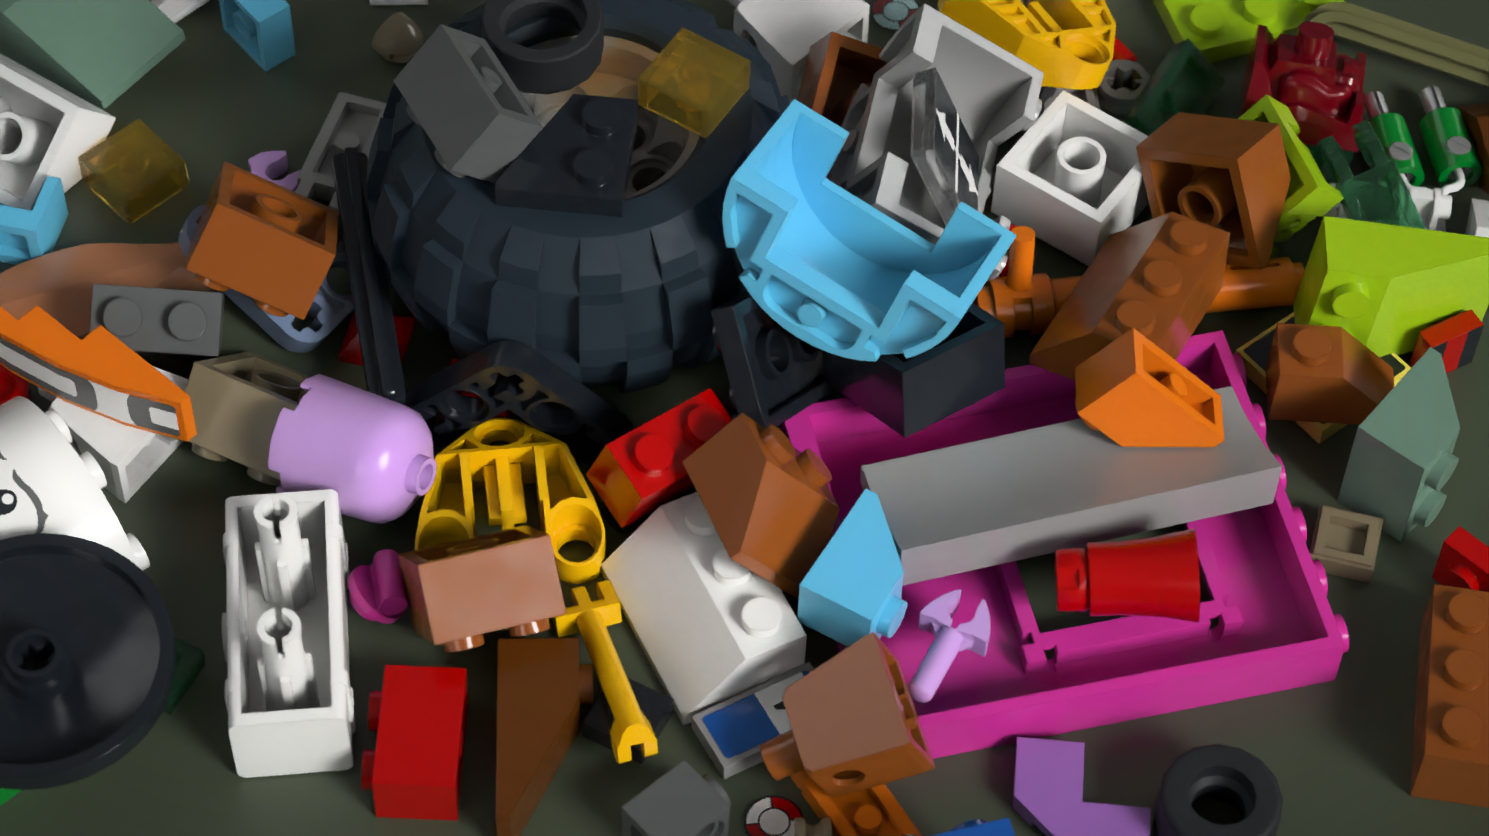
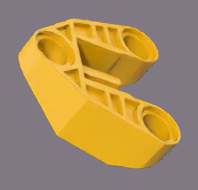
M938 0L939 12L1044 72L1041 86L1077 90L1098 88L1113 59L1116 23L1105 0H1030L1031 2L1028 3L1027 8L1020 0Z
M494 418L471 428L436 455V476L433 485L424 496L420 510L415 550L476 536L472 491L475 488H485L488 523L490 526L501 525L502 530L515 528V524L526 523L527 511L524 484L535 483L540 529L542 532L550 535L559 580L568 584H583L592 581L600 575L601 564L606 560L604 524L593 494L566 443L518 420ZM495 441H507L511 443L502 446L488 445L491 442ZM573 540L589 543L595 550L592 556L580 562L568 561L558 551L562 545Z

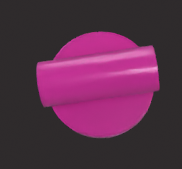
M391 549L378 551L374 555L373 563L370 566L360 565L349 574L347 579L350 591L349 599L353 608L363 618L383 624H392L403 615L408 604L398 553Z

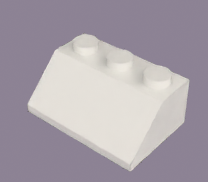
M1 53L0 203L6 206L32 210L47 176L61 178L65 193L90 173L116 117Z
M697 492L659 506L601 564V573L604 579L611 580L620 601V608L667 696L674 699V709L683 725L691 723L693 715L805 664L807 635L781 589L729 557Z

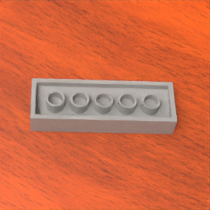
M1232 386L1214 389L1221 395L1225 439L1224 442L1216 447H1121L1100 430L1095 431L1089 428L1080 418L862 465L860 483L863 491L866 488L878 495L904 570L902 585L904 586L1053 553L1058 549L1080 547L1086 545L1087 542L1107 541L1273 504L1282 465L1257 435L1241 407Z

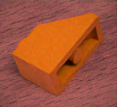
M1131 328L1075 367V407L1077 414L1089 428L1095 431L1100 430L1121 447H1216L1225 441L1221 395L1134 328Z

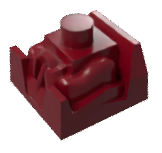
M1302 23L1298 27L1297 36L1280 33L1275 41L1267 26L1258 25L1243 78L1239 118L1267 94L1289 108L1300 128V133L1297 137L1303 144L1358 152L1365 92L1362 91L1366 68V53L1358 52L1355 59L1346 54L1337 53V42H1333L1334 30L1322 23Z

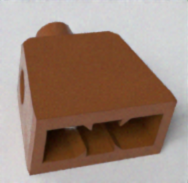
M874 632L862 637L787 687L782 699L792 729L760 744L763 760L775 780L779 781L805 769L808 776L829 796L836 797L925 773L935 768L899 660Z

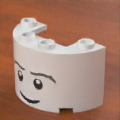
M16 396L1 404L0 540L27 534L75 536L100 543L115 550L132 561L142 571L150 567L148 556L142 545L132 533L125 534L109 502L101 491L102 488L107 486V481L101 467L89 452L86 451L81 455L77 454L70 444L72 443L71 433L60 414L54 408L43 412L33 402L22 396Z

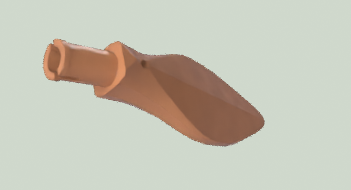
M179 242L158 244H82L33 258L0 273V306L18 320L38 305L80 340L90 333L93 284L218 292V290L202 284L196 279L194 272L186 269L187 258L181 251Z

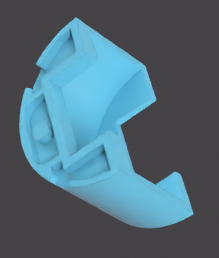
M794 99L731 177L726 190L722 215L723 233L726 247L735 248L737 257L744 269L739 277L757 304L780 326L797 338L825 352L859 361L876 362L880 355L903 353L907 359L935 347L955 329L1017 235L961 201L936 245L924 239L826 178L850 133Z

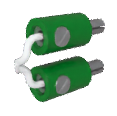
M1428 86L1420 92V98L1426 115L1419 123V131L1438 183L1442 187L1441 194L1448 195L1474 184L1482 174V166L1461 112L1454 107H1446L1438 87ZM1375 91V93L1370 92L1365 95L1364 106L1369 120L1362 128V137L1378 182H1385L1386 193L1394 194L1396 184L1404 185V195L1409 194L1410 188L1431 190L1426 187H1419L1424 181V172L1405 119L1397 113H1389L1381 92Z

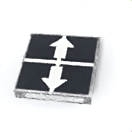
M935 67L915 73V78H913L910 156L945 226H947L961 201L978 211L979 155Z

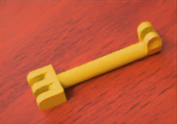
M609 579L596 583L598 600L591 601L585 586L572 588L571 595L574 606L565 607V615L552 617L551 620L558 638L576 633L581 634L615 718L610 735L616 762L620 764L632 761L630 746L639 744L643 756L648 757L658 754V745L650 722L640 710L606 627L622 622L620 601Z

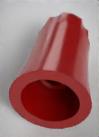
M1195 528L1157 537L1114 542H1087L1086 549L1084 547L1055 550L1057 611L1087 612L1089 610V616H1147L1199 622L1200 574Z

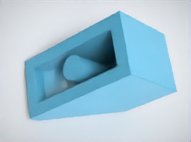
M865 488L799 585L798 621L847 647L872 632L879 639L882 635L891 638L899 628L907 609V602L901 599L904 570L876 493Z

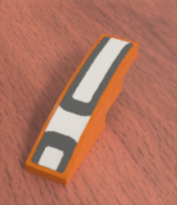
M38 305L18 320L0 306V365L13 374L67 403L126 426L186 442L197 435L190 396L102 325L80 340Z

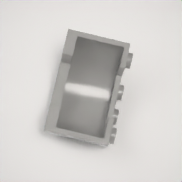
M924 3L903 23L879 54V58L887 62V64L874 74L872 85L869 87L861 83L841 126L850 134L829 172V180L936 245L954 211L961 202L935 150L937 71L979 155L978 212L982 214L986 199L994 187L995 173L993 172L998 146L1020 130L1023 132L1028 130L1040 114L1042 101L1039 99L1044 72ZM1000 215L993 220L1006 229H1010L1011 220ZM1009 249L988 280H994L1002 272L1009 257Z

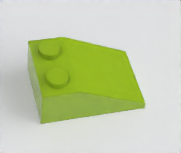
M1324 216L1293 302L1295 324L1342 327L1377 356L1382 357L1392 353L1400 355L1414 351L1420 330L1463 311L1472 309L1482 322L1489 305V238Z

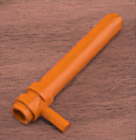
M1017 226L1011 230L1017 236L1009 247L1007 276L996 277L991 281L987 280L972 302L1004 323L1005 339L1012 338L1014 331L1026 330L1028 336L1043 335L1082 277L1073 276L1050 279L1046 273L1032 274L1035 231L1027 226ZM1289 257L1270 258L1269 263L1262 269L1226 264L1223 287L1205 314L1291 306L1305 271L1304 266L1301 262H1292Z

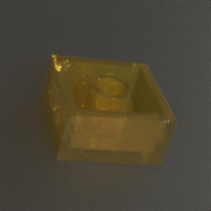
M682 27L638 78V105L707 139L749 89L751 61Z
M139 118L78 157L83 182L128 225L134 223L190 186L186 161Z

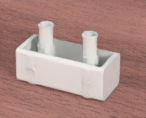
M325 489L229 497L225 500V533L223 534L227 613H222V641L228 678L225 680L228 733L237 774L240 777L251 778L348 770L353 767L352 734L355 732L353 687L350 686L347 609L349 557L348 546L345 543L339 495L335 490Z

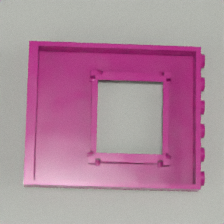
M1223 330L1191 336L1176 361L1213 390L1232 386L1248 420L1264 445L1268 448L1265 440L1266 422L1264 413L1258 403L1251 404L1246 391L1247 377L1245 365L1240 354H1232ZM1031 364L1005 369V388L905 438L847 397L813 403L780 424V430L790 440L793 447L803 452L806 449H810L815 452L828 467L832 475V480L827 485L839 506L832 538L863 493L860 483L862 465L1080 419L1075 407V381ZM1278 454L1273 455L1282 465L1273 504L1183 523L1185 530L1195 528L1199 569L1211 601L1200 603L1199 622L1163 617L1128 616L1040 633L1016 561L902 586L901 599L907 602L904 618L891 638L882 635L880 640L898 658L907 686L934 641L932 633L918 629L920 612L927 604L948 592L961 589L960 604L952 618V628H957L961 623L970 622L975 617V612L982 599L986 601L990 615L991 628L986 656L983 657L968 649L958 652L933 698L925 703L918 702L912 698L932 759L1016 743L1017 737L1042 738L1335 681L1343 653L1349 650L1348 629L1342 615L1339 613L1333 614L1328 602L1326 572L1319 559L1312 560L1307 548L1305 519L1298 506L1291 507L1285 491L1286 473L1280 456ZM1218 618V625L1215 628L1209 629L1210 619ZM1030 636L1033 642L1032 644H1029ZM836 641L839 653L847 648V646ZM1055 649L1053 658L1046 660L1044 650Z

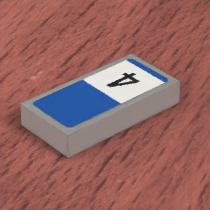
M810 662L692 716V730L723 780L763 762L760 744L792 729L782 696L787 687L814 670Z

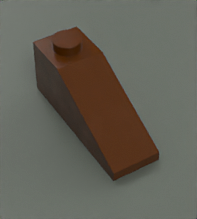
M579 638L498 639L497 836H520L580 732V704H593V664H580Z

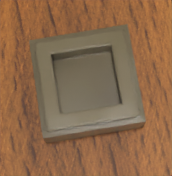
M1320 504L1309 550L1312 560L1319 559L1327 574L1370 583L1374 571L1383 518Z

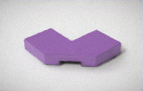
M1017 737L1012 808L1030 826L1036 825L1046 836H1150L1151 808L1082 802L1085 743Z

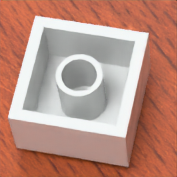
M1063 90L997 164L991 212L1008 218L1016 226L1032 228L1035 231V237L1090 266L1111 234L1127 229L1149 204L1136 146L1148 136Z

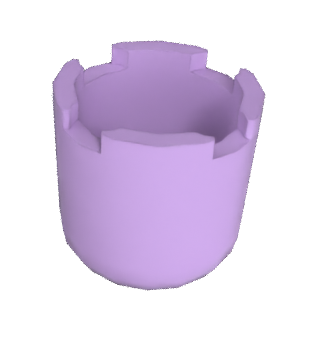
M321 374L307 378L301 383L300 388H303L307 393L301 398L295 410L282 408L271 437L268 457V469L280 473L281 485L276 487V493L332 489L339 495L341 514L371 523L383 524L405 515L420 496L425 495L433 485L437 465L433 459L432 433L420 413L412 408Z

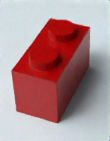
M709 388L606 444L586 473V476L620 527L623 528L694 488L682 461L728 425L732 418L713 390Z
M385 665L382 691L371 690L368 706L369 731H378L376 749H364L361 767V788L364 791H373L376 817L458 821L469 712L467 668Z

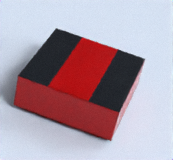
M1471 309L1420 330L1409 366L1412 368L1430 347L1442 354L1446 373L1471 363L1484 324Z

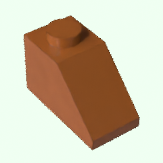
M1277 323L1266 364L1268 419L1360 425L1395 387L1393 367L1342 327Z

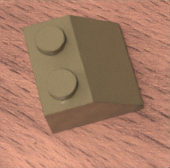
M251 351L194 362L185 392L191 398L197 435L189 440V442L193 443L191 450L201 457L214 461L225 462L228 459L236 461L248 467L247 475L266 484L280 486V473L268 469L271 437L282 408L295 410L301 398L307 393L303 388H300V385L310 376Z

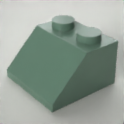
M1430 347L1358 426L1337 500L1353 512L1383 518L1381 530L1400 542L1406 538L1418 523L1426 528L1436 518L1447 498V495L1440 490L1453 474L1459 458L1452 453L1460 431V425L1440 352Z

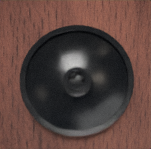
M27 534L0 540V788L34 790L63 786L85 779L113 765L136 747L153 728L169 699L175 678L176 646L172 623L164 600L153 582L137 565L115 550L91 540L63 534Z

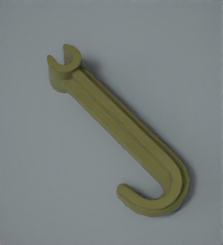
M1336 1L1320 5L1309 13L1303 23L1318 22L1328 25L1334 30V37L1489 89V49L1352 3Z

